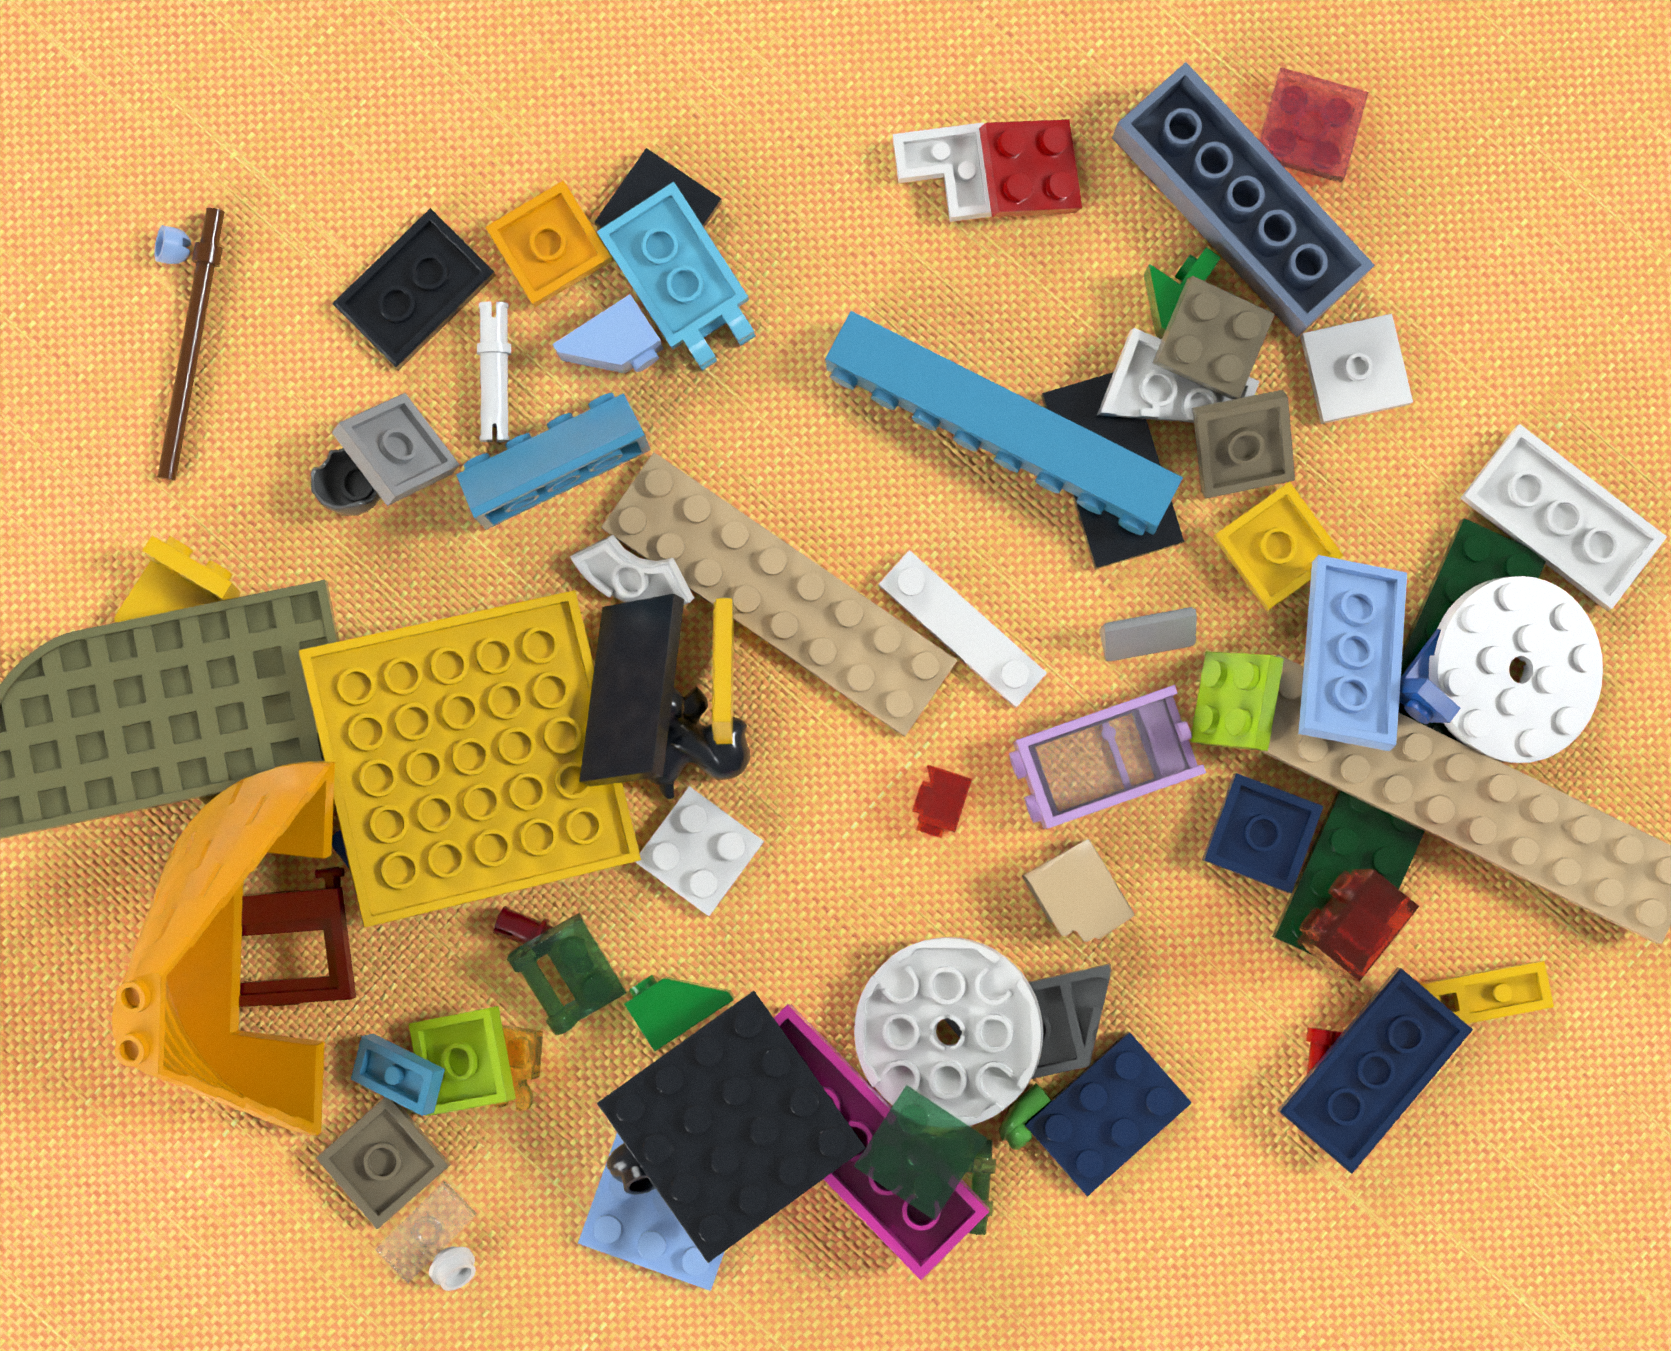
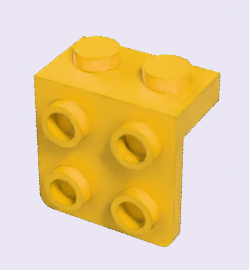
M152 535L142 549V552L151 560L117 611L114 622L238 598L242 592L230 582L233 573L221 565L208 560L207 564L203 566L190 558L193 550L171 536L168 537L166 542H163Z

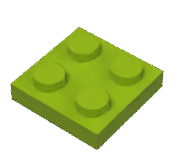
M1206 651L1190 742L1207 746L1268 751L1284 658L1265 654Z
M499 1006L408 1024L414 1054L445 1069L434 1113L425 1116L516 1099Z

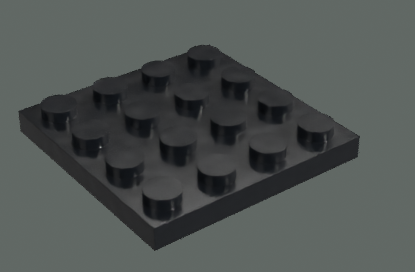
M752 991L597 1102L602 1112L707 1263L865 1149L861 1140L755 991Z

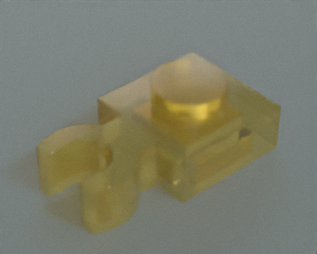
M502 1025L517 1099L516 1111H524L530 1109L533 1102V1093L527 1084V1079L532 1080L540 1077L543 1031ZM509 1101L494 1104V1107L501 1108L507 1106Z

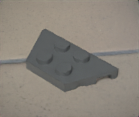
M1110 963L1029 981L1036 995L1043 1022L1041 1056L1032 1079L1089 1067L1112 972ZM949 1018L944 1019L960 1038L962 1031L959 1025Z

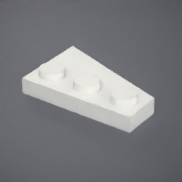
M1133 328L1128 334L1097 415L1194 423L1192 408L1232 399L1153 364L1152 362L1162 339ZM1249 377L1240 398L1255 395L1260 381Z

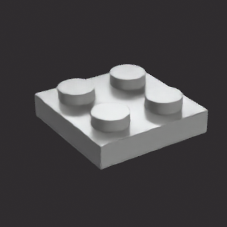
M406 393L339 422L332 431V434L387 506L452 475L460 466Z

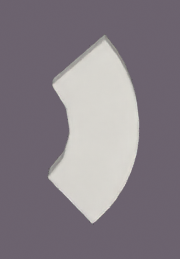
M614 535L579 550L570 556L583 577L609 598L613 596L621 601L631 602L676 594L684 599V605L694 599L674 558L660 561L639 558L624 549Z

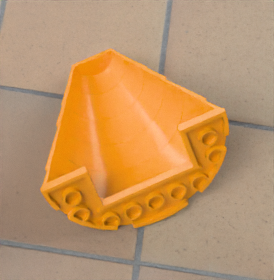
M329 761L290 763L246 777L219 793L189 822L176 841L166 861L138 943L132 954L129 968L125 973L121 986L116 992V1001L112 1012V1030L116 1041L114 1050L116 1058L121 1064L128 1067L134 1066L145 1074L212 1098L217 1102L252 1114L271 1124L294 1132L314 1136L319 1135L322 1129L325 1041L239 1030L242 896L244 880L250 872L256 869L267 853L321 859L332 856L335 762Z

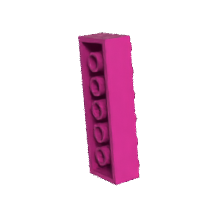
M787 1004L774 1017L775 1021L865 1146L864 1150L825 1177L824 1180L904 1264L922 1280L989 1213V1207L792 1004Z

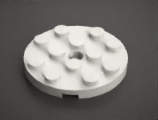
M1525 576L1502 577L1483 582L1471 588L1448 609L1437 628L1441 632L1437 641L1435 655L1429 658V680L1461 708L1450 723H1444L1449 732L1460 743L1499 762L1529 763L1540 761L1553 756L1570 745L1584 730L1592 717L1599 699L1603 676L1602 653L1596 631L1588 615L1578 602L1566 591L1545 580ZM1515 657L1526 663L1523 666L1524 671L1519 683L1513 681L1509 673V666Z
M939 937L912 944L898 951L870 978L857 1006L854 1026L855 1046L861 1068L872 1088L875 1087L883 1098L894 1106V1110L911 1120L925 1125L944 1128L964 1127L994 1117L1014 1102L1025 1090L1035 1073L1041 1056L1043 1022L1040 1007L1031 985L1023 973L1007 957L997 950L974 940L957 937ZM946 1018L955 1021L962 1031L959 1041L953 1045L944 1044L937 1037V1025Z

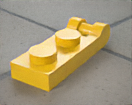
M1534 961L1419 983L1439 1001L1440 995L1452 993L1455 1010L1452 1012L1466 1024L1554 1007L1545 961Z

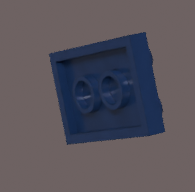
M1127 1031L1024 1125L1088 1197L1192 1102L1136 1038Z

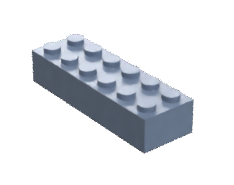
M1187 62L1117 123L1112 139L1296 337L1300 336L1375 266Z

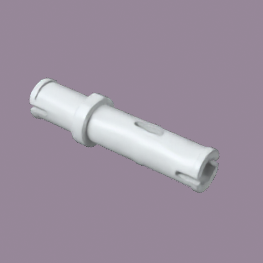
M491 301L480 302V343H477V355H480L481 436H479V441L492 442V428L496 427L497 442L510 441V436H508V356L511 355V344L508 343L509 304L506 302H496V317H492Z

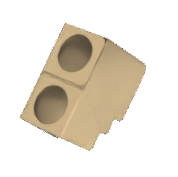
M1090 839L1081 842L1022 875L1049 922L1055 924L1061 936H1067L1071 932L1077 931L1085 942L1093 938L1099 940L1135 916Z

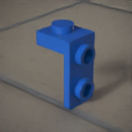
M1436 629L1400 679L1399 702L1405 706L1406 712L1411 717L1423 724L1450 723L1461 709L1429 680V658L1435 655L1437 641L1441 632L1439 629Z

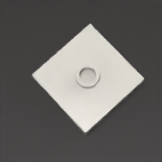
M1392 314L1310 331L1300 336L1321 424L1407 406L1413 403Z

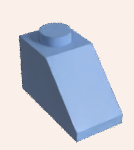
M630 294L552 344L562 361L624 374L633 368L636 372L648 368L659 359L657 353L663 349L660 338Z

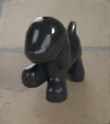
M674 687L663 777L648 779L659 786L662 795L667 799L674 798V782L688 763L696 764L708 776L716 780H729L742 774L750 761V750L745 735L747 725L743 720L733 717V744H716V741L713 739L712 724L705 726L699 722L701 715L708 708V700L698 687L693 688L684 697Z

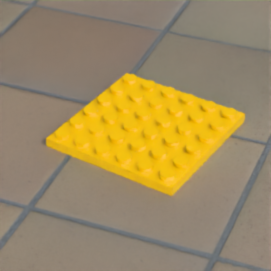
M576 590L299 650L324 761L335 762L334 805L363 928L641 860L622 782L592 787L579 782L594 664Z

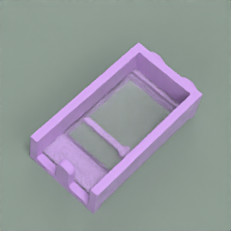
M1175 685L1014 741L1015 751L1009 753V758L1017 779L1025 777L1031 795L1024 797L1032 822L1041 821L1043 830L1205 774L1204 765H1197L1189 739L1192 738L1190 728L1186 721L1182 722L1173 696L1178 694Z

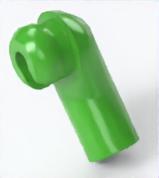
M1037 1083L1010 1105L999 1128L1002 1141L1006 1140L1013 1150L1021 1149L1032 1139L1031 1132L1024 1124L1052 1101Z

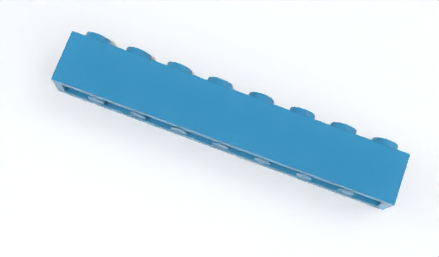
M850 311L825 358L826 369L831 372L830 378L839 385L854 390L857 385L871 392V399L879 405L890 410H895L899 406L913 413L912 420L922 427L932 431H936L940 427L954 434L953 440L960 446L977 452L980 447L996 455L994 461L1012 472L1018 473L1020 468L1037 476L1035 482L1043 488L1054 493H1060L1063 489L1077 496L1076 502L1083 508L1096 514H1102L1103 510L1119 517L1118 524L1137 535H1143L1145 531L1152 535L1155 534L1183 477L853 311Z

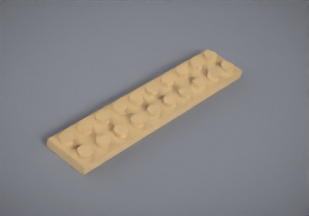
M1276 655L1277 657L1284 658L1269 748L1268 751L1261 752L1655 944L1663 943L1671 926L1670 844L1398 713L1396 746L1391 751L1299 734L1304 666L1281 655Z

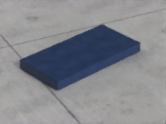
M1397 967L1277 1111L1349 1173L1353 1174L1473 1029L1402 968Z

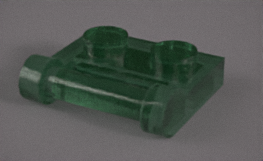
M580 912L519 946L507 957L513 970L521 972L548 1016L546 1023L554 1035H560L569 1031L575 1026L577 1021L627 993L624 984ZM546 954L552 960L575 1000L563 1006L537 964V960Z

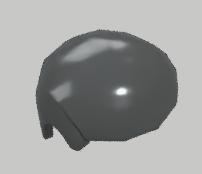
M344 448L330 450L323 464L319 467H314L311 471V492L321 505L342 516H359L372 509L381 499Z

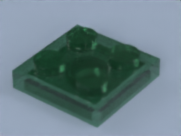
M906 1085L854 1167L933 1220H936L988 1138L909 1085Z

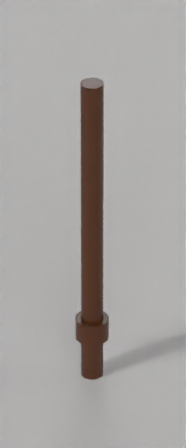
M206 208L201 240L195 243L192 262L196 263L157 475V478L176 481L214 268L220 267L223 248L219 246L225 212L216 208Z

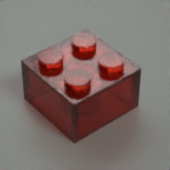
M1354 869L1351 874L1344 871L1331 885L1328 893L1333 897L1322 910L1317 907L1314 908L1303 920L1299 927L1303 934L1297 940L1298 944L1339 977L1358 982L1362 980L1420 907L1377 871L1370 869Z

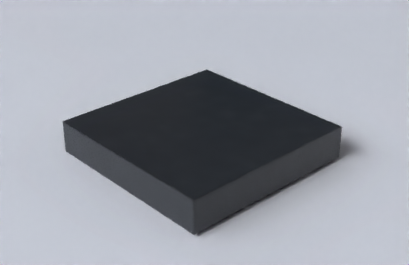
M646 148L595 220V225L600 229L672 182L676 184L704 228L721 205L722 198Z

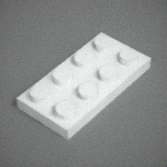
M1521 424L1511 431L1460 498L1517 543L1528 547L1546 561L1545 564L1606 611L1613 609L1667 538L1661 531Z

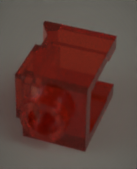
M927 765L925 771L928 782L921 781L911 812L918 814L916 818L918 822L916 831L942 839L945 831L955 833L972 779Z

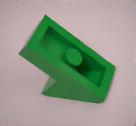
M1207 247L1198 259L1190 254L1175 275V278L1181 281V284L1151 264L1145 270L1144 280L1155 335L1159 339H1162L1187 278L1194 276L1206 281L1221 259L1219 255Z

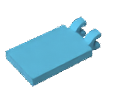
M674 182L597 231L599 237L672 350L685 343L702 371L717 362L715 354L704 337L724 324L728 325L740 346L756 337L753 328L739 308L749 301L748 295Z

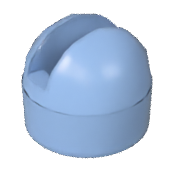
M162 225L159 228L155 242V261L166 264L184 262L190 256V250L186 248L191 245L188 235L178 228Z

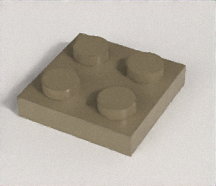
M1191 276L1186 280L1152 363L1232 400L1239 399L1275 314Z
M1284 390L1192 408L1201 492L1206 499L1295 480L1289 402Z
M386 1097L316 1157L376 1229L380 1228L451 1165L401 1105Z

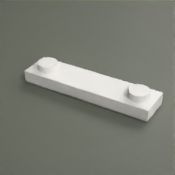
M910 550L878 584L881 589L1013 707L1016 708L1047 674L1044 669Z

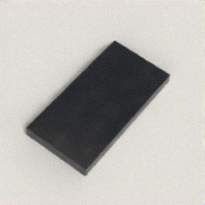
M1114 372L1042 393L1041 397L1046 409L1161 466L1146 419L1097 415ZM1071 494L1095 570L1184 543L1172 501L1154 535L1146 531L1143 535H1137L1118 524L1119 517L1103 510L1102 514L1093 513L1080 506L1076 502L1078 497Z
M668 594L602 607L579 782L592 787L663 777L684 599L680 596Z

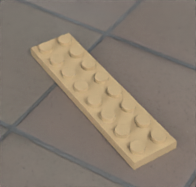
M655 452L652 453L601 526L608 534L614 535L617 540L647 560L660 561L674 558L689 589L713 606L716 598H732L733 618L736 622L904 737L957 662V659Z

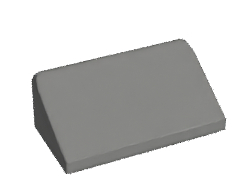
M1189 607L1105 623L1099 629L1104 658L1106 661L1111 662L1193 646L1196 642V609Z

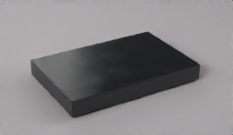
M430 208L332 304L399 371L496 274Z

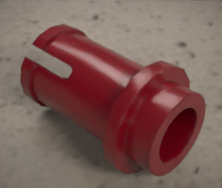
M504 906L496 920L493 934L501 935L530 947V953L536 954L538 951L546 954L553 942L556 927L549 925L550 920L546 918L541 922Z

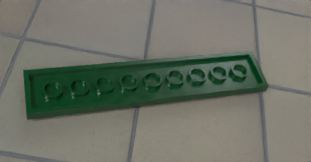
M1461 519L1403 645L1401 677L1436 631L1448 609L1465 592L1483 582L1496 578L1525 576L1539 579L1546 561L1520 543L1470 520ZM1399 702L1398 713L1415 720L1406 712L1405 706ZM1444 723L1423 724L1458 741L1449 732ZM1338 789L1272 937L1360 977L1425 831Z

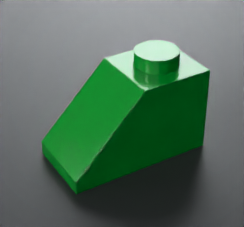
M650 975L629 989L633 998L624 1005L655 1052L732 1002L735 996L731 990L667 976L657 982L653 975Z

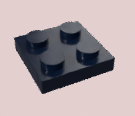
M1234 773L1202 861L1286 893H1292L1324 806Z

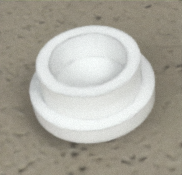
M452 1246L445 1248L435 1256L429 1268V1276L435 1284L441 1285L444 1290L451 1291L461 1288L475 1275V1257L467 1247Z

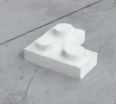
M984 122L893 134L892 140L898 183L944 178L950 222L992 217L979 128Z

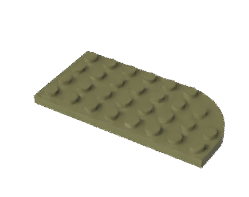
M320 580L72 631L53 638L27 655L10 671L0 684V840L216 795L246 777L274 769L278 766L308 761H324L299 650L339 642L328 582Z

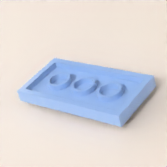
M1318 555L1313 560L1299 734L1385 751H1391L1396 746L1407 572Z

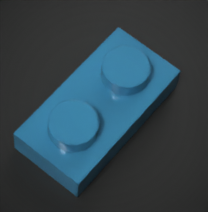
M373 1033L361 1036L351 1080L423 1116L434 1113L445 1069Z

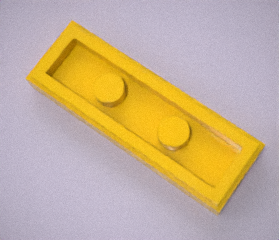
M716 598L713 609V739L716 741V744H733L732 598Z

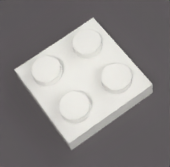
M689 786L640 852L641 860L636 863L703 913L710 916L764 841Z

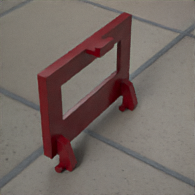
M334 866L326 869H316L315 877L317 879L324 878L325 888L243 894L242 936L323 930L329 976L240 982L239 1007L287 1006L309 1002L352 1000L356 998L343 889L341 887V877L345 875L343 867Z

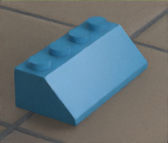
M613 393L602 395L588 404L590 410L576 417H573L572 413L563 414L547 423L549 430L534 437L530 433L522 434L505 444L507 450L491 458L488 453H484L464 463L465 470L456 474L473 517L487 530L650 451L646 436L624 393L617 397Z

